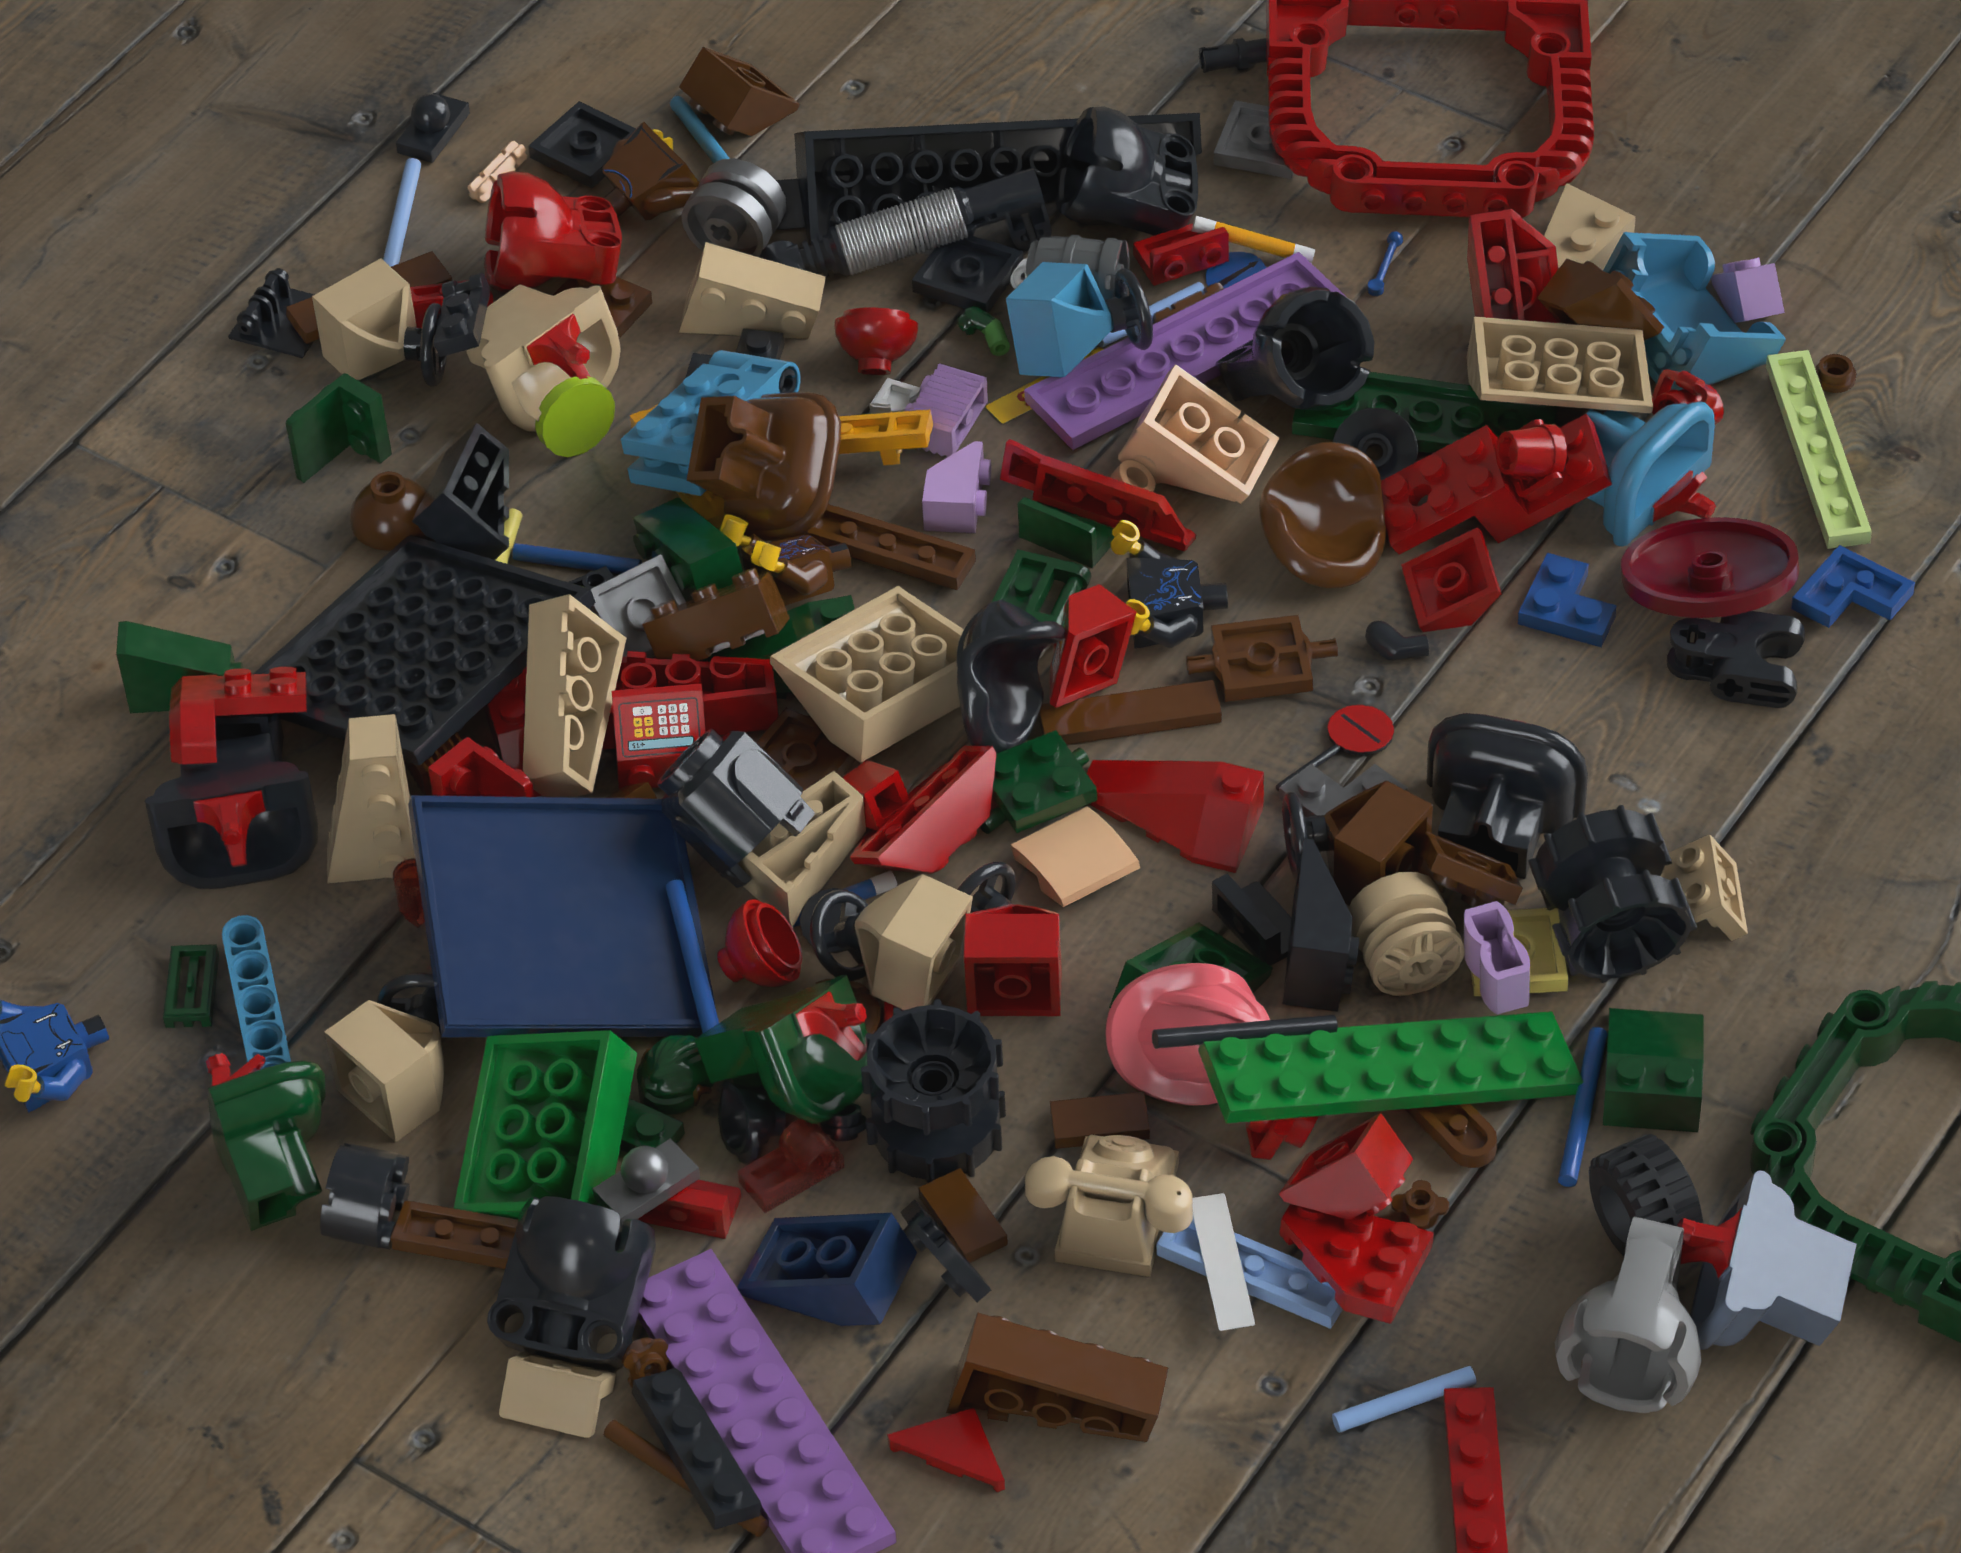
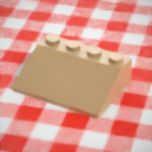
M1474 317L1466 358L1469 384L1480 400L1652 414L1653 403L1643 330Z
M897 586L771 655L770 664L829 741L862 763L960 706L956 657L958 643L964 629Z

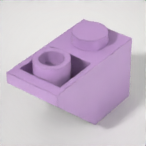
M1760 258L1741 260L1723 264L1724 273L1712 275V285L1727 314L1735 323L1785 313L1775 263L1761 265Z
M974 441L927 469L922 498L924 531L976 532L978 516H985L987 492L982 490V485H990L991 460L984 459L983 442Z

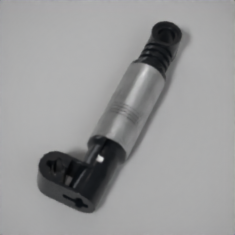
M1031 167L966 189L958 186L950 187L949 190L938 191V193L934 192L933 195H926V197L922 196V198H918V201L916 199L913 202L909 201V205L907 202L904 203V206L900 203L899 207L897 205L891 206L890 209L879 210V212L875 211L874 214L871 213V215L867 214L863 218L852 219L851 222L847 221V223L836 224V226L829 228L827 234L822 235L823 241L818 242L817 237L812 238L813 244L808 245L806 240L802 242L803 247L798 248L797 244L790 241L781 240L773 242L762 250L759 258L815 274L823 273L826 276L825 278L829 277L828 271L833 270L834 275L841 274L846 277L850 276V274L861 273V271L865 272L866 269L877 268L881 264H888L889 261L893 262V260L904 259L905 256L915 255L916 252L920 254L921 251L925 252V248L929 251L930 247L934 249L936 246L947 245L948 242L952 243V241L963 240L964 237L973 236L976 229L1002 220L1006 222L1014 245L1026 251H1029L1033 241H1039L1042 237H1051L1052 228L1034 168ZM1027 212H1028V215H1027V216H1025V217H1022V216H1021V214H1024V213H1027Z

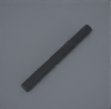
M1335 1015L1154 1029L1152 1032V1043L1154 1048L1158 1049L1202 1045L1208 1041H1222L1227 1037L1250 1039L1264 1038L1270 1034H1281L1284 1036L1305 1035L1317 1030L1333 1033L1337 1032L1338 1023Z

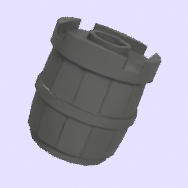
M1071 235L1070 237H1042L1039 241H1033L1030 245L1026 261L1025 279L1042 262L1087 264L1104 300L1115 297V274L1122 268L1129 269L1130 266L1127 241L1116 238H1107L1106 241L1081 238L1079 235Z

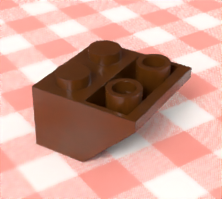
M1566 258L1537 297L1553 317L1562 324L1643 330L1644 341L1660 334L1664 329V326L1653 315L1655 308L1647 300L1637 296L1631 290L1634 285L1630 279L1615 270L1611 274L1604 272L1590 261L1581 264Z

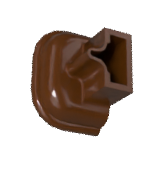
M810 392L763 394L761 398H753L747 401L736 396L701 397L686 481L724 499V514L739 517L748 523L744 533L745 536L749 537L755 534L765 542L801 536L817 524L827 509L833 491L841 445V420L836 407L823 395Z

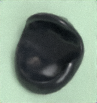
M997 600L986 605L969 621L958 643L956 663L957 687L962 719L967 738L972 746H993L996 753H1000L1026 742L1032 732L1044 700V692L1038 672V661L1047 645L1055 644L1065 639L1066 632L1060 624L1054 621L1040 622L1026 611L1005 600Z

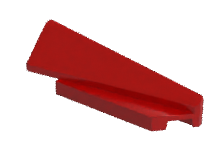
M1009 439L1006 442L1000 480L1034 491L1032 500L1114 528L1122 520L1130 521L1138 528L1140 537L1184 552L1196 539V534L1183 526L1165 496L1044 456L1014 440Z

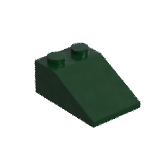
M1198 922L1126 961L1109 1008H1111L1113 1001L1126 985L1136 978L1161 967L1186 963L1214 964L1239 974L1247 982L1252 993L1271 976L1273 967Z
M1609 1008L1603 1108L1604 1126L1699 1132L1704 1064L1703 1014Z

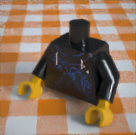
M1122 520L1112 530L1114 539L1111 541L1112 551L1118 555L1130 552V558H1126L1129 598L1126 604L1136 611L1130 634L1133 635L1134 648H1144L1158 644L1167 648H1173L1188 638L1200 636L1204 632L1203 611L1228 609L1226 583L1200 584L1198 563L1193 560H1179L1165 555L1145 541H1138L1140 532L1136 525L1130 521Z

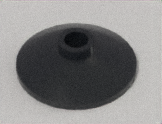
M1367 408L1353 413L1341 423L1333 438V442L1353 446L1365 454L1368 448L1372 446L1381 448L1383 451L1382 457L1378 460H1372L1379 471L1381 480L1416 463L1418 445L1411 426L1400 415L1387 409Z

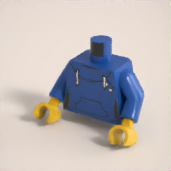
M0 1000V1060L8 1073L4 1085L7 1088H15L14 1097L19 1102L24 1103L28 1113L51 1100H68L82 1082L90 1078L93 1073L87 1049L109 1040L108 1032L100 1015L98 1014L74 1025L63 1004L21 1006Z

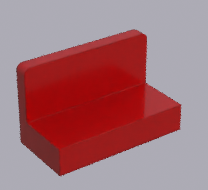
M698 1179L637 1220L726 1239L741 1200V1190L738 1187Z

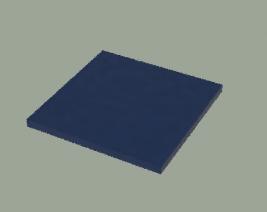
M411 795L408 809L442 1037H487L611 1030L618 1037H668L672 1035L699 1037L703 1034L665 887L672 880H681L684 883L714 1000L686 841L674 830L671 821L662 813V799Z

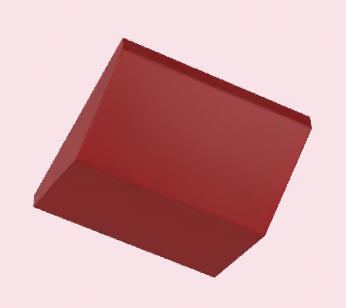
M1479 527L1401 564L1419 628L1422 632L1471 626L1502 595L1483 533Z

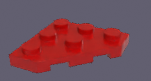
M1290 1204L1281 1218L1279 1235L1288 1245L1296 1244L1302 1251V1262L1320 1283L1328 1282L1336 1291L1334 1300L1344 1311L1392 1324L1432 1249L1434 1232L1420 1229L1408 1222H1395L1373 1215L1369 1216L1366 1211L1351 1220Z

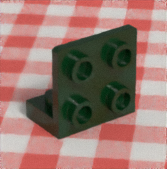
M343 373L330 385L325 386L318 395L302 408L296 410L285 423L296 478L303 483L349 446L358 454L367 455L380 464L392 455L381 394L346 373Z

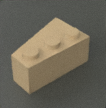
M1566 183L1544 237L1556 246L1559 268L1567 258L1581 264L1590 261L1603 270L1623 232L1634 233L1636 216Z
M706 242L686 296L679 333L741 336L744 328L784 333V338L809 339L820 310L826 276Z

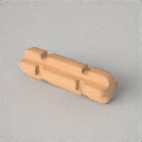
M515 141L509 142L501 150L502 153H498L479 173L480 176H476L468 185L469 197L472 200L476 199L479 203L486 202L490 198L493 183L497 180V175L510 171L515 172L516 168L527 159L525 146L523 144L519 145Z

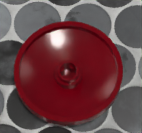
M1729 517L1685 520L1652 530L1638 538L1626 549L1621 559L1622 584L1625 592L1635 602L1659 613L1688 618H1715L1737 615L1764 607L1790 591L1799 576V554L1797 546L1788 535L1777 528L1761 522Z

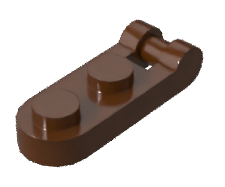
M1471 1104L1405 1109L1459 1165L1468 1168H1480L1488 1165L1494 1159L1497 1152L1496 1131Z

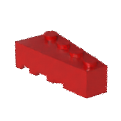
M628 651L627 657H622L615 690L702 684L705 731L712 728L718 735H725L730 731L751 732L767 730L778 717L776 688L770 659L714 656L710 662L696 661L690 658V654H673L672 659L646 658V652ZM612 706L602 750L615 748Z

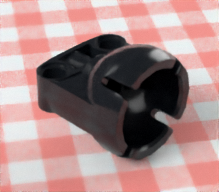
M1105 106L1090 107L1082 112L1069 136L1064 155L1067 158L1086 163L1089 166H1087L1085 172L1069 167L1060 168L1055 196L1057 210L1070 220L1086 225L1114 223L1151 234L1152 236L1177 230L1188 225L1196 211L1198 201L1197 161L1191 142L1178 134H1162L1142 128L1122 112Z
M1313 286L1303 287L1282 294L1262 314L1254 331L1253 339L1216 362V366L1235 402L1252 396L1272 394L1293 408L1310 411L1327 410L1346 403L1365 384L1370 370L1360 367V364L1373 360L1375 344L1368 319L1355 302L1337 291L1330 292L1331 290L1328 288Z
M545 1196L541 1199L536 1197L529 1198L520 1212L497 1300L488 1312L487 1323L490 1331L507 1347L520 1352H528L595 1369L616 1370L624 1366L622 1358L627 1347L633 1343V1332L656 1252L655 1229L640 1220L626 1219L623 1221L622 1232H619L621 1217L614 1210L582 1201L553 1196ZM516 1313H523L524 1322L521 1328L513 1333H505L507 1319ZM616 1334L617 1343L615 1347L608 1353L598 1354L597 1344L604 1335Z

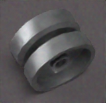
M736 158L721 159L709 166L698 187L686 202L681 213L683 228L689 239L701 251H703L704 245L707 242L759 257L787 211L786 197L779 183L767 171L751 162Z

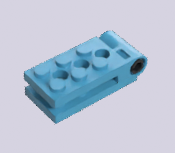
M719 350L715 352L709 364L703 363L696 371L685 378L674 391L662 399L651 412L638 421L621 438L624 454L639 456L627 468L630 482L701 496L707 490L686 481L701 397L736 396L747 401L753 398H761L763 394L798 392L800 387V371L798 366L790 361Z

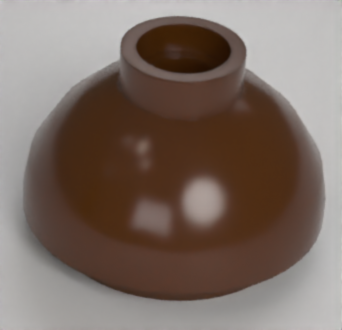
M387 471L376 475L371 483L367 484L353 501L350 522L354 535L366 546L384 551H391L409 535L425 539L427 536L412 520L427 490L415 481L402 477V475L396 472Z

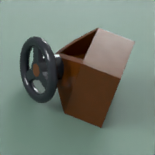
M1386 780L1344 801L1325 815L1304 817L1299 796L1295 792H1287L1283 797L1282 817L1286 851L1294 879H1297L1304 838L1313 839L1319 852L1327 853L1329 872L1344 902L1349 906L1351 901L1364 887L1376 880L1398 872H1415L1411 865L1426 831L1432 833L1433 804Z

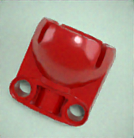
M510 171L497 175V180L493 183L488 204L485 241L490 245L499 246V251L489 250L485 254V276L490 287L505 292L511 291L519 284L534 289L553 277L583 279L599 285L615 282L622 245V232L613 206L609 201L598 196H561L547 181L529 173Z

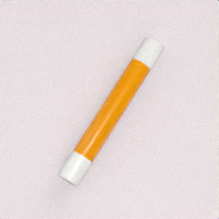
M1195 216L1192 232L1202 234L1225 227L1229 233L1230 243L1284 258L1300 252L1310 263L1313 261L1315 253L1313 248Z

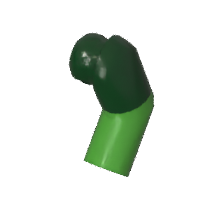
M968 307L965 309V313L958 317L957 324L962 332L965 331L966 335H973L976 330L984 334L990 352L993 355L1001 356L1009 351L1010 343L1000 320L979 307Z

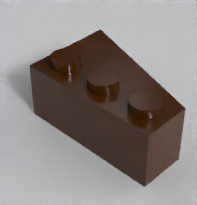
M751 568L731 577L732 585L717 590L715 583L690 593L693 599L677 606L675 599L651 608L652 616H649L642 626L656 659H672L673 654H690V658L699 661L725 648L731 647V649L743 646L746 644V640L765 633L766 637L778 634L790 617L771 571L768 570L758 574L756 568Z

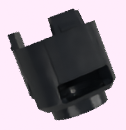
M712 728L709 729L676 759L657 782V785L666 793L662 798V813L671 821L674 830L718 873H721L720 876L729 880L736 888L745 886L752 879L737 863L747 856L778 824H781L796 837L815 815V812L801 798L804 789L745 731H730L721 738Z

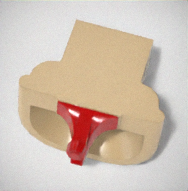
M519 284L487 307L479 347L468 349L466 352L471 363L486 369L500 406L510 422L525 431L536 432L535 421H539L541 415L539 407L542 400L553 387L568 378L588 379V377H593L607 388L618 369L621 347L617 328L600 286L571 288L551 296Z

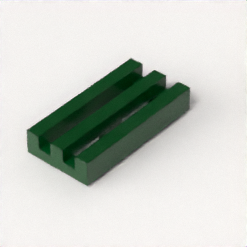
M217 944L171 946L163 1013L165 1028H175V1022H183L184 1027H193L194 1021H201L202 1027L212 1026L219 961ZM201 956H206L201 1007L195 1008ZM182 957H190L184 1008L177 1009Z

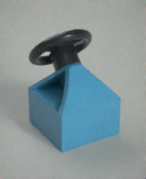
M1042 262L1006 298L1019 375L1065 377L1110 332L1114 333L1125 330L1128 338L1136 348L1140 350L1148 349L1153 340L1152 318L1145 293L1135 274L1127 268L1118 270L1114 278L1115 297L1104 300L1087 264Z

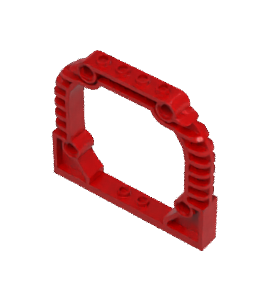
M1267 0L1266 60L1268 119L1273 147L1277 154L1284 158L1285 165L1294 174L1307 177V181L1312 188L1329 194L1330 201L1335 208L1350 213L1469 217V215L1512 209L1523 218L1533 211L1535 202L1551 197L1557 192L1559 186L1571 183L1579 175L1585 164H1587L1594 142L1590 78L1592 54L1588 0ZM1347 25L1504 31L1505 42L1528 58L1526 71L1528 78L1538 85L1546 86L1550 137L1533 153H1504L1494 157L1487 165L1383 161L1375 152L1366 148L1335 145L1316 126L1311 110L1310 77L1318 76L1325 70L1328 47L1346 36Z

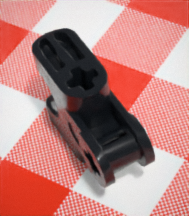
M1757 611L1721 617L1720 623L1700 618H1684L1673 624L1670 630V643L1673 647L1667 655V668L1673 675L1684 680L1710 682L1712 693L1722 700L1772 708H1784L1791 704L1797 695L1796 678L1792 670L1786 666L1771 664L1764 659L1770 657L1785 659L1793 657L1804 643L1805 630L1802 623L1792 616ZM1691 632L1695 633L1694 642H1690ZM1687 655L1692 656L1690 666L1686 665Z

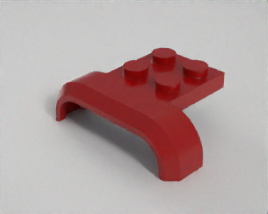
M275 667L269 670V674H251L249 669H230L224 672V676H182L171 689L169 711L171 762L178 764L217 763L216 716L307 712L306 672H296L294 667Z

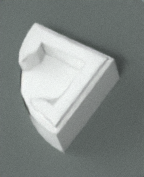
M887 378L869 405L870 414L903 412L909 403L916 402L917 397H919L920 387Z

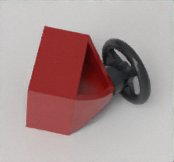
M991 862L983 865L970 874L957 889L971 895L979 886L978 891L973 895L971 911L965 917L964 968L967 1013L972 1014L978 1011L980 1016H1061L1062 964L1059 913L1032 906L1013 904L1011 900L1016 888V876L1012 867L1004 862ZM998 876L1002 877L1000 893L994 889Z

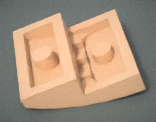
M1088 806L1011 844L1014 859L1034 873L1038 878L1041 891L1062 907L1140 869L1139 860L1123 839L1103 818Z

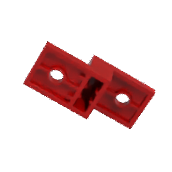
M1585 414L1560 427L1567 446V464L1562 472L1563 482L1533 501L1518 496L1509 476L1504 475L1500 471L1496 461L1498 437L1488 425L1381 480L1385 525L1391 547L1400 555L1473 516L1479 520L1499 544L1611 486L1612 482L1608 474V467L1594 422ZM1527 477L1529 487L1540 481L1536 478ZM1428 495L1427 502L1417 506L1421 498Z

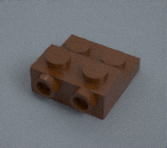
M1427 831L1411 864L1415 872L1429 876L1437 884L1440 893H1444L1446 888L1461 893V900L1473 907L1495 901L1501 905H1504L1505 901L1516 905L1523 889L1509 864Z

